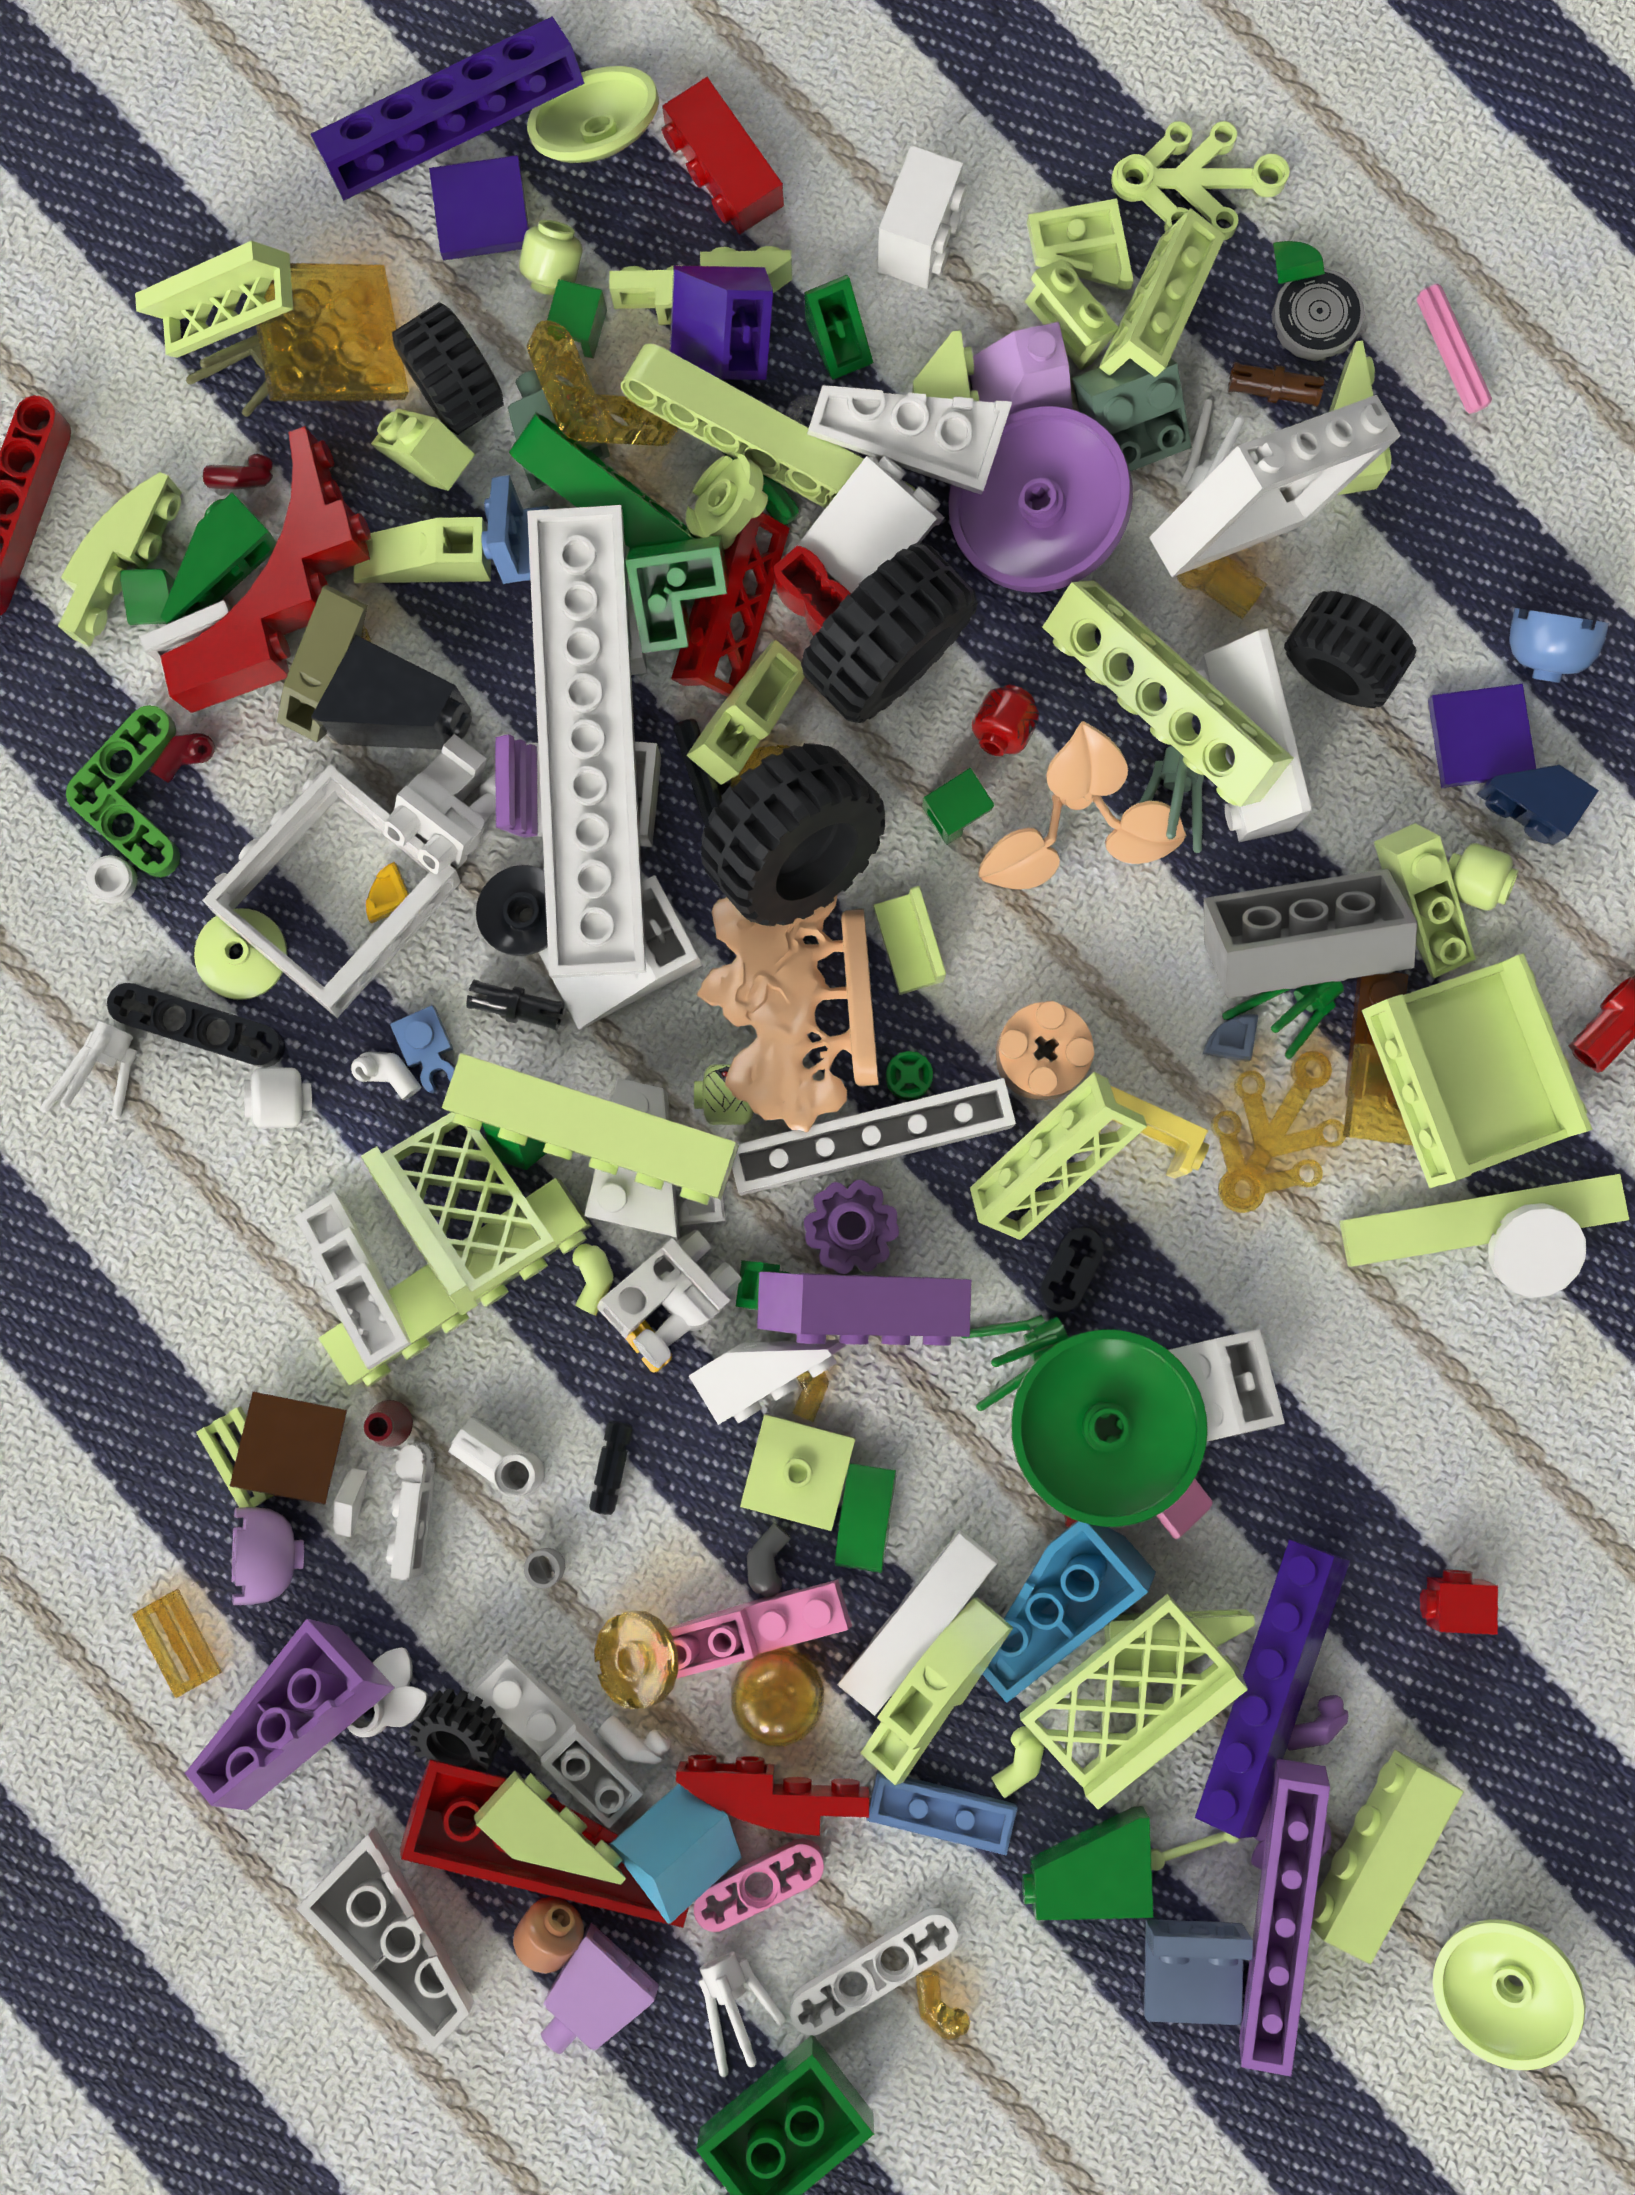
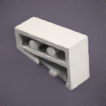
M617 1078L612 1102L670 1121L668 1093L663 1088ZM621 1167L618 1168L616 1175L595 1169L585 1217L681 1238L676 1185L664 1182L662 1190L634 1182L636 1172Z

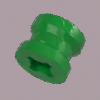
M912 1051L899 1053L892 1058L887 1067L885 1078L887 1087L894 1096L901 1100L911 1101L919 1099L929 1089L932 1083L933 1071L930 1062L920 1053Z

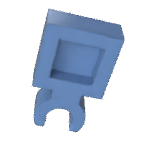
M431 1005L390 1024L407 1065L412 1068L422 1063L421 1083L429 1093L437 1092L433 1084V1075L437 1071L444 1070L451 1082L455 1067L444 1061L442 1054L453 1050V1046L436 1007Z

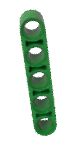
M535 412L509 450L510 455L519 464L577 508L621 505L624 522V542L629 548L698 539L690 533L686 524L562 428L539 413Z

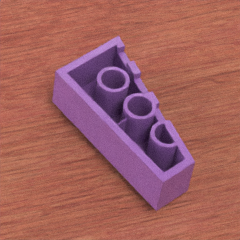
M759 1272L757 1329L797 1334L796 1343L826 1344V1335H840L839 1343L866 1345L868 1344L869 1335L882 1336L881 1344L910 1345V1336H923L922 1344L949 1346L951 1345V1337H970L972 1280L934 1277L843 1276L816 1273Z
M306 1619L188 1768L185 1775L211 1806L247 1810L395 1687L340 1627Z

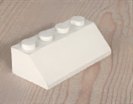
M1267 628L1258 630L1204 654L1197 666V672L1294 757L1261 802L1243 807L1230 803L1225 804L1227 825L1230 831L1236 830L1239 842L1293 831L1312 811ZM1228 745L1226 748V759L1233 766L1235 753Z

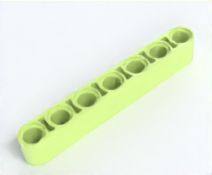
M648 343L643 345L621 382V389L624 395L636 405L734 459L738 458L737 454L744 455L759 466L763 475L825 509L864 460L842 446L807 435L809 428L656 344ZM905 482V483H906L907 485H909L914 491L916 490V489H915L914 487H912L910 484H908L907 482Z

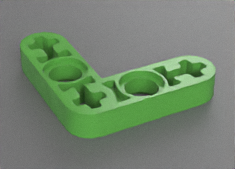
M147 705L134 711L76 773L67 785L66 798L69 805L139 869L153 877L161 878L170 875L178 867L180 861L179 848L123 797L158 759L169 741L176 735V726L172 718L157 706ZM149 720L154 723L158 722L157 726L161 729V732L156 737L150 733L147 734L148 731L144 727L145 723ZM131 737L146 748L143 753L128 742ZM121 750L130 751L133 758L131 767L126 772L114 773L110 767L112 756ZM100 770L105 776L115 782L112 786H109L103 782V779L97 776ZM86 787L95 790L94 793L98 799L94 804L85 801L86 798L82 791ZM120 814H131L135 822L134 829L127 836L116 837L112 831L114 819ZM143 838L158 849L163 848L161 853L165 859L161 864L155 861L150 862L152 859L151 855L137 845Z

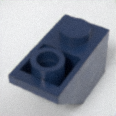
M1559 764L1494 776L1480 788L1476 795L1484 799L1486 807L1496 815L1504 818L1511 817L1525 826V833L1532 839L1540 843L1555 845L1569 836L1599 790Z

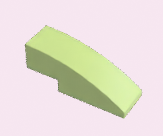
M776 639L771 642L714 714L686 756L721 785L737 776L759 741L770 734L805 678L801 661Z

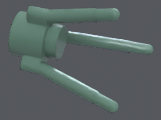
M1170 746L1166 748L1164 761H1155L1152 777L1139 803L1152 801L1161 780H1164L1163 786L1173 791L1166 837L1173 839L1176 836L1184 792L1190 791L1192 786L1193 851L1200 853L1202 851V784L1204 775L1188 768L1183 762L1184 756L1176 748Z

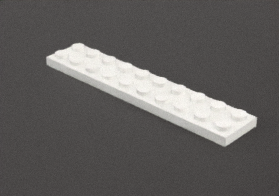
M621 505L527 511L549 976L551 978L647 973L623 510Z

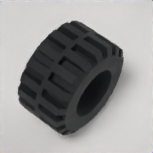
M436 303L392 332L394 347L403 364L435 414L451 432L459 435L504 406L502 390L488 363L453 311L444 304Z
M1323 591L1318 596L1316 595L1284 644L1286 655L1292 665L1312 685L1342 702L1366 708L1381 707L1385 704L1416 657V647L1413 644V640L1395 619L1366 600L1337 591Z

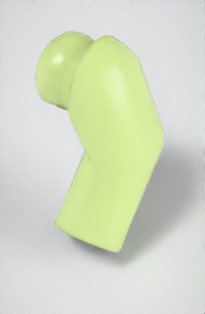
M584 1243L574 1250L572 1258L574 1265L579 1266L586 1282L575 1306L596 1316L600 1299L608 1293L613 1283V1272L605 1252L598 1246Z
M1026 1726L1018 1728L1011 1736V1742L1016 1748L1013 1763L991 1777L1004 1798L1034 1779L1040 1771L1044 1745Z

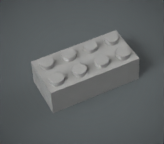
M1388 869L1204 898V945L1227 998L1245 997L1256 993L1281 989H1296L1306 985L1331 981L1339 982L1349 978L1389 974L1394 971L1414 968L1417 920Z

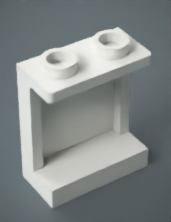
M885 455L881 460L877 457H865L797 544L814 553L823 563L826 571L850 593L868 575L873 574L882 563L892 559L897 552L902 549H908L912 544L921 543L935 525H939L944 519L936 510L940 506L939 501L920 486L914 491L902 480V477L906 474L904 470Z

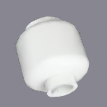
M259 1068L252 1073L251 1080H244V1117H252L254 1125L258 1128L297 1127L302 1120V1111H312L311 1083H302L301 1075L295 1068Z

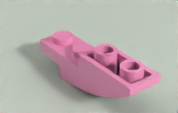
M837 1579L801 1590L795 1588L777 1593L772 1597H763L656 1632L652 1634V1638L666 1682L749 1660L763 1652L846 1631L852 1627L840 1583Z

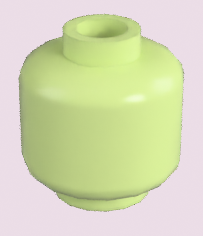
M540 220L538 226H533L526 231L519 260V269L521 274L531 281V288L542 294L554 295L558 279L575 283L583 248L580 241L574 236V229L570 226L553 220Z
M1478 843L1470 844L1462 855L1453 853L1448 862L1459 902L1484 911L1492 910L1498 903L1506 904L1519 870L1512 868L1513 860L1509 854Z

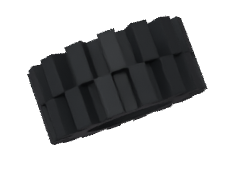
M446 1689L444 1693L439 1690L434 1692L432 1697H429L409 1731V1734L412 1735L409 1739L410 1745L417 1746L414 1753L418 1758L424 1756L427 1758L424 1763L426 1766L429 1760L433 1759L486 1772L505 1736V1730L501 1729L503 1725L501 1718H492L496 1711L491 1706L484 1709L481 1706L483 1699L478 1696L475 1697L474 1701L468 1699L469 1692L460 1690L456 1696L454 1689Z

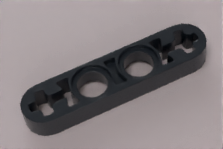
M134 983L117 985L111 990L107 998V1009L111 1017L133 1028L257 1067L267 1068L274 1066L284 1055L285 1043L281 1034L267 1025ZM135 993V1000L137 1002L153 1007L151 1016L131 1010L128 1017H126L127 1009L121 1007L123 999H132ZM173 1006H181L186 1014V1022L179 1030H167L163 1023V1016L166 1010ZM215 1020H225L230 1029L229 1037L222 1044H211L206 1035L209 1024ZM244 1025L246 1028L242 1032V1026ZM241 1034L256 1040H261L264 1034H267L266 1041L272 1044L270 1053L262 1052L259 1058H256L257 1050L239 1043ZM238 1045V1052L234 1053L233 1051Z

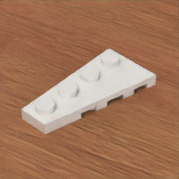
M822 385L807 435L871 457H877L879 460L885 455L902 468L981 495L984 491L1012 402L998 400L995 403L973 401V398L954 397L953 399L926 397V394L918 393L902 395L883 393L882 390Z

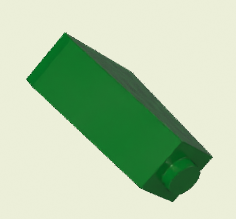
M1143 1806L1131 1807L1031 1857V1873L1022 1874L1024 1904H1032L1036 1920L1153 1918L1150 1817Z

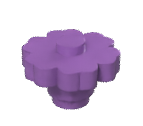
M863 1180L854 1181L848 1189L841 1183L834 1182L814 1196L813 1202L817 1212H812L804 1218V1227L807 1231L805 1241L809 1247L821 1249L819 1260L824 1267L833 1268L840 1274H847L856 1265L860 1270L869 1272L877 1264L887 1260L889 1248L886 1242L896 1239L899 1235V1228L896 1223L897 1211L892 1206L882 1205L883 1192L880 1188L869 1186Z

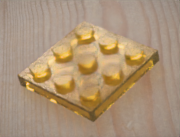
M290 263L293 310L256 325L270 401L405 400L409 390L404 364L393 344L392 332L397 328L385 266ZM274 280L271 281L264 296L267 302L275 300Z

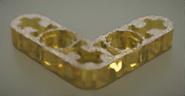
M549 320L541 321L536 325L527 342V351L556 424L566 436L581 442L664 446L671 442L679 429L678 427L636 405L626 396L595 394L574 340L563 326ZM556 375L568 379L574 387L564 384ZM610 414L621 417L628 426L617 422Z

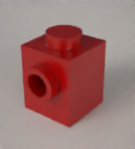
M1443 1570V1578L1427 1577V1589H1423L1420 1594L1421 1615L1426 1619V1625L1438 1632L1498 1635V1585L1484 1579H1473V1572Z

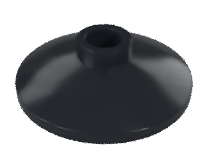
M530 865L512 866L494 875L483 887L476 905L477 925L484 939L496 950L511 956H528L548 947L545 876L543 869ZM526 908H532L533 916L531 919L521 922L519 919L520 913Z

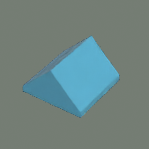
M679 1783L609 1844L623 1859L622 1863L668 1924L672 1923L742 1858L728 1815L724 1811H719L695 1797Z

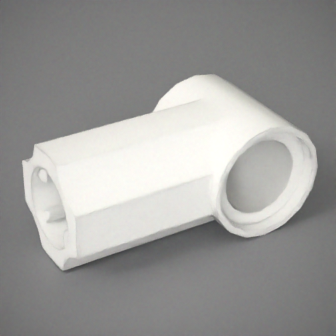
M471 1417L460 1429L448 1451L493 1482L496 1489L508 1497H520L531 1493L542 1484L544 1479V1466L535 1454L524 1452L475 1417ZM515 1461L523 1463L529 1472V1479L524 1487L515 1485L510 1479L509 1470Z

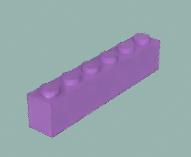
M1276 1758L1252 1938L1253 1954L1252 1960L1249 1961L1239 2037L1241 2067L1290 2077L1292 2075L1330 1791L1326 1766Z

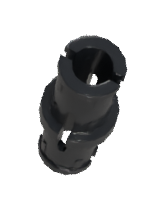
M476 979L470 985L469 991L487 995V999L467 995L466 1007L468 1009H477L506 1016L507 1022L515 1024L518 1020L548 1027L555 1031L560 1026L562 1019L544 1015L543 1012L546 1010L563 1015V1001H554L525 994L524 988L515 986L513 990L483 983Z

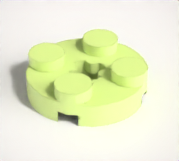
M737 454L738 458L734 460L727 455L721 457L702 474L692 492L698 496L695 509L693 510L687 506L686 524L690 533L697 538L722 535L724 549L732 545L736 535L742 531L751 518L758 517L764 511L768 501L767 494L762 491L764 483L761 469L742 454Z

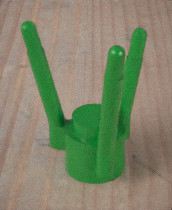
M1341 981L1301 986L1293 992L1298 1002L1271 1026L1273 1033H1278L1305 1009L1309 1012L1316 1011L1286 1050L1285 1057L1287 1059H1291L1324 1016L1336 1007L1333 1000L1344 992ZM1290 989L1259 993L1225 1011L1222 1014V1018L1224 1020L1232 1019Z
M1039 1315L1024 1321L971 1328L970 1337L962 1338L985 1337L1030 1330L1029 1333L1023 1335L1025 1345L992 1359L991 1365L999 1367L1028 1355L1031 1356L1033 1361H1036L1050 1347L1068 1338L1058 1317L1045 1321L1043 1316ZM1029 1368L978 1402L976 1409L983 1411L1017 1389Z

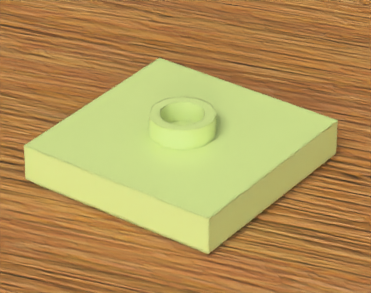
M764 1414L740 1507L832 1531L856 1438Z

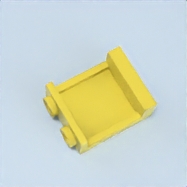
M1111 1086L1116 1103L1144 1116L1147 1127L1140 1133L1175 1150V1155L1166 1172L1167 1176L1175 1179L1191 1173L1193 1169L1199 1170L1209 1149V1144L1203 1142L1208 1132L1207 1129ZM1112 1119V1121H1115V1122H1117V1123H1119V1124H1121V1125H1124V1124H1122V1123H1120V1122H1118V1121Z

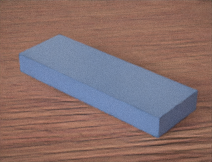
M877 1770L869 1802V1818H866V1821L1007 1856L1017 1805L907 1777L903 1783L894 1785Z

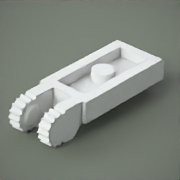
M425 1442L406 1444V1446H402V1449L398 1451L399 1455L397 1457L399 1460L396 1461L395 1471L402 1479L401 1489L396 1491L393 1499L392 1512L393 1516L397 1518L395 1537L393 1536L390 1539L387 1548V1564L392 1566L390 1576L392 1579L409 1580L421 1576L424 1570L434 1486L435 1462L433 1460L436 1458L433 1447L425 1444Z

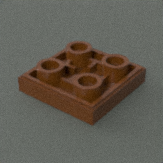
M252 1392L230 1487L325 1505L347 1410Z

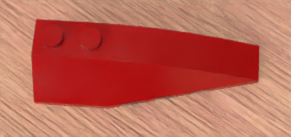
M433 1759L429 1760L414 1798L401 1842V1860L668 1924L622 1861L617 1867L626 1879L620 1885L512 1859L476 1825L474 1815L507 1778ZM550 1796L546 1799L559 1812L566 1807V1805ZM569 1808L587 1825L582 1834L595 1846L601 1839L609 1845L619 1836L615 1832ZM689 1907L669 1925L684 1928Z

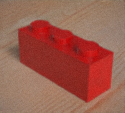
M705 77L662 105L665 126L661 130L667 144L673 152L676 153L680 150L688 161L686 166L691 178L699 188L706 186L713 196L711 199L712 205L723 223L726 224L730 221L740 235L784 206L783 183L708 77Z

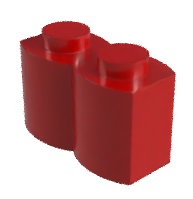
M797 545L773 566L775 588L779 598L792 612L805 617L807 626L813 636L822 628L824 621L830 614L835 612L847 595L851 594L840 583L828 579L827 571L820 559L802 546Z

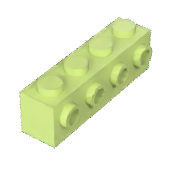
M1394 1750L1389 1761L1379 1771L1377 1783L1366 1804L1357 1812L1351 1832L1342 1848L1335 1853L1331 1869L1319 1891L1316 1892L1311 1928L1323 1941L1371 1965L1461 1798L1463 1790L1440 1773Z

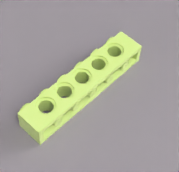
M1095 580L1071 582L1042 626L1054 638L1053 644L1061 652L1078 659L1086 667L1085 673L1089 678L1111 689L1118 696L1117 702L1122 708L1143 718L1151 726L1150 732L1159 741L1176 748L1184 756L1183 762L1192 771L1208 777L1217 786L1216 791L1220 797L1228 803L1243 807L1261 802L1294 759L1293 756ZM1097 627L1101 633L1099 646L1095 641V630ZM1129 656L1134 663L1132 675L1127 669V659ZM1161 685L1164 686L1167 692L1165 705L1159 697ZM1194 715L1199 718L1201 723L1199 735L1195 733L1192 727ZM1228 745L1235 753L1233 766L1226 759V748Z

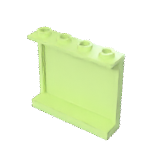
M1524 953L1468 974L1405 995L1401 994L1386 999L1362 1010L1429 1188L1471 1176L1474 1172L1567 1137L1592 1130L1585 1104L1580 1099L1570 1073L1569 1063L1563 1055L1553 1029L1552 1019L1545 1009L1536 986L1534 973L1529 968Z

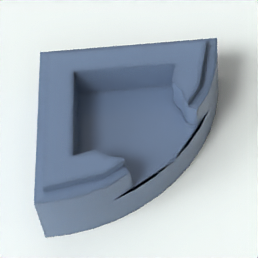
M1240 1015L1222 1023L1209 1036L1203 1054L1245 1062L1251 1061L1259 1015Z

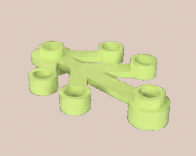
M1176 121L1167 127L1165 136L1144 156L1132 154L1120 160L1114 167L1111 184L1114 192L1123 200L1129 202L1142 200L1165 222V232L1173 226L1171 221L1180 219L1188 211V209L1183 207L1177 208L1160 190L1175 189L1210 224L1226 236L1224 240H1227L1235 233L1238 225V215L1233 209L1223 207L1205 189H1253L1261 197H1274L1284 189L1290 170L1286 160L1277 154L1263 155L1257 160L1254 168H1204L1215 156L1225 155L1234 147L1237 130L1233 124L1227 121L1216 123L1212 127L1209 137L1177 168H1159L1171 154L1181 155L1189 148L1192 130L1188 124ZM1180 134L1184 137L1185 141L1177 143L1170 136ZM1225 134L1228 136L1229 141L1220 142L1216 139L1215 135ZM1269 176L1274 180L1275 184L1265 183L1261 180V177ZM1128 177H1136L1140 180L1141 184H1131L1126 179ZM1225 219L1231 224V227L1221 228L1216 221Z

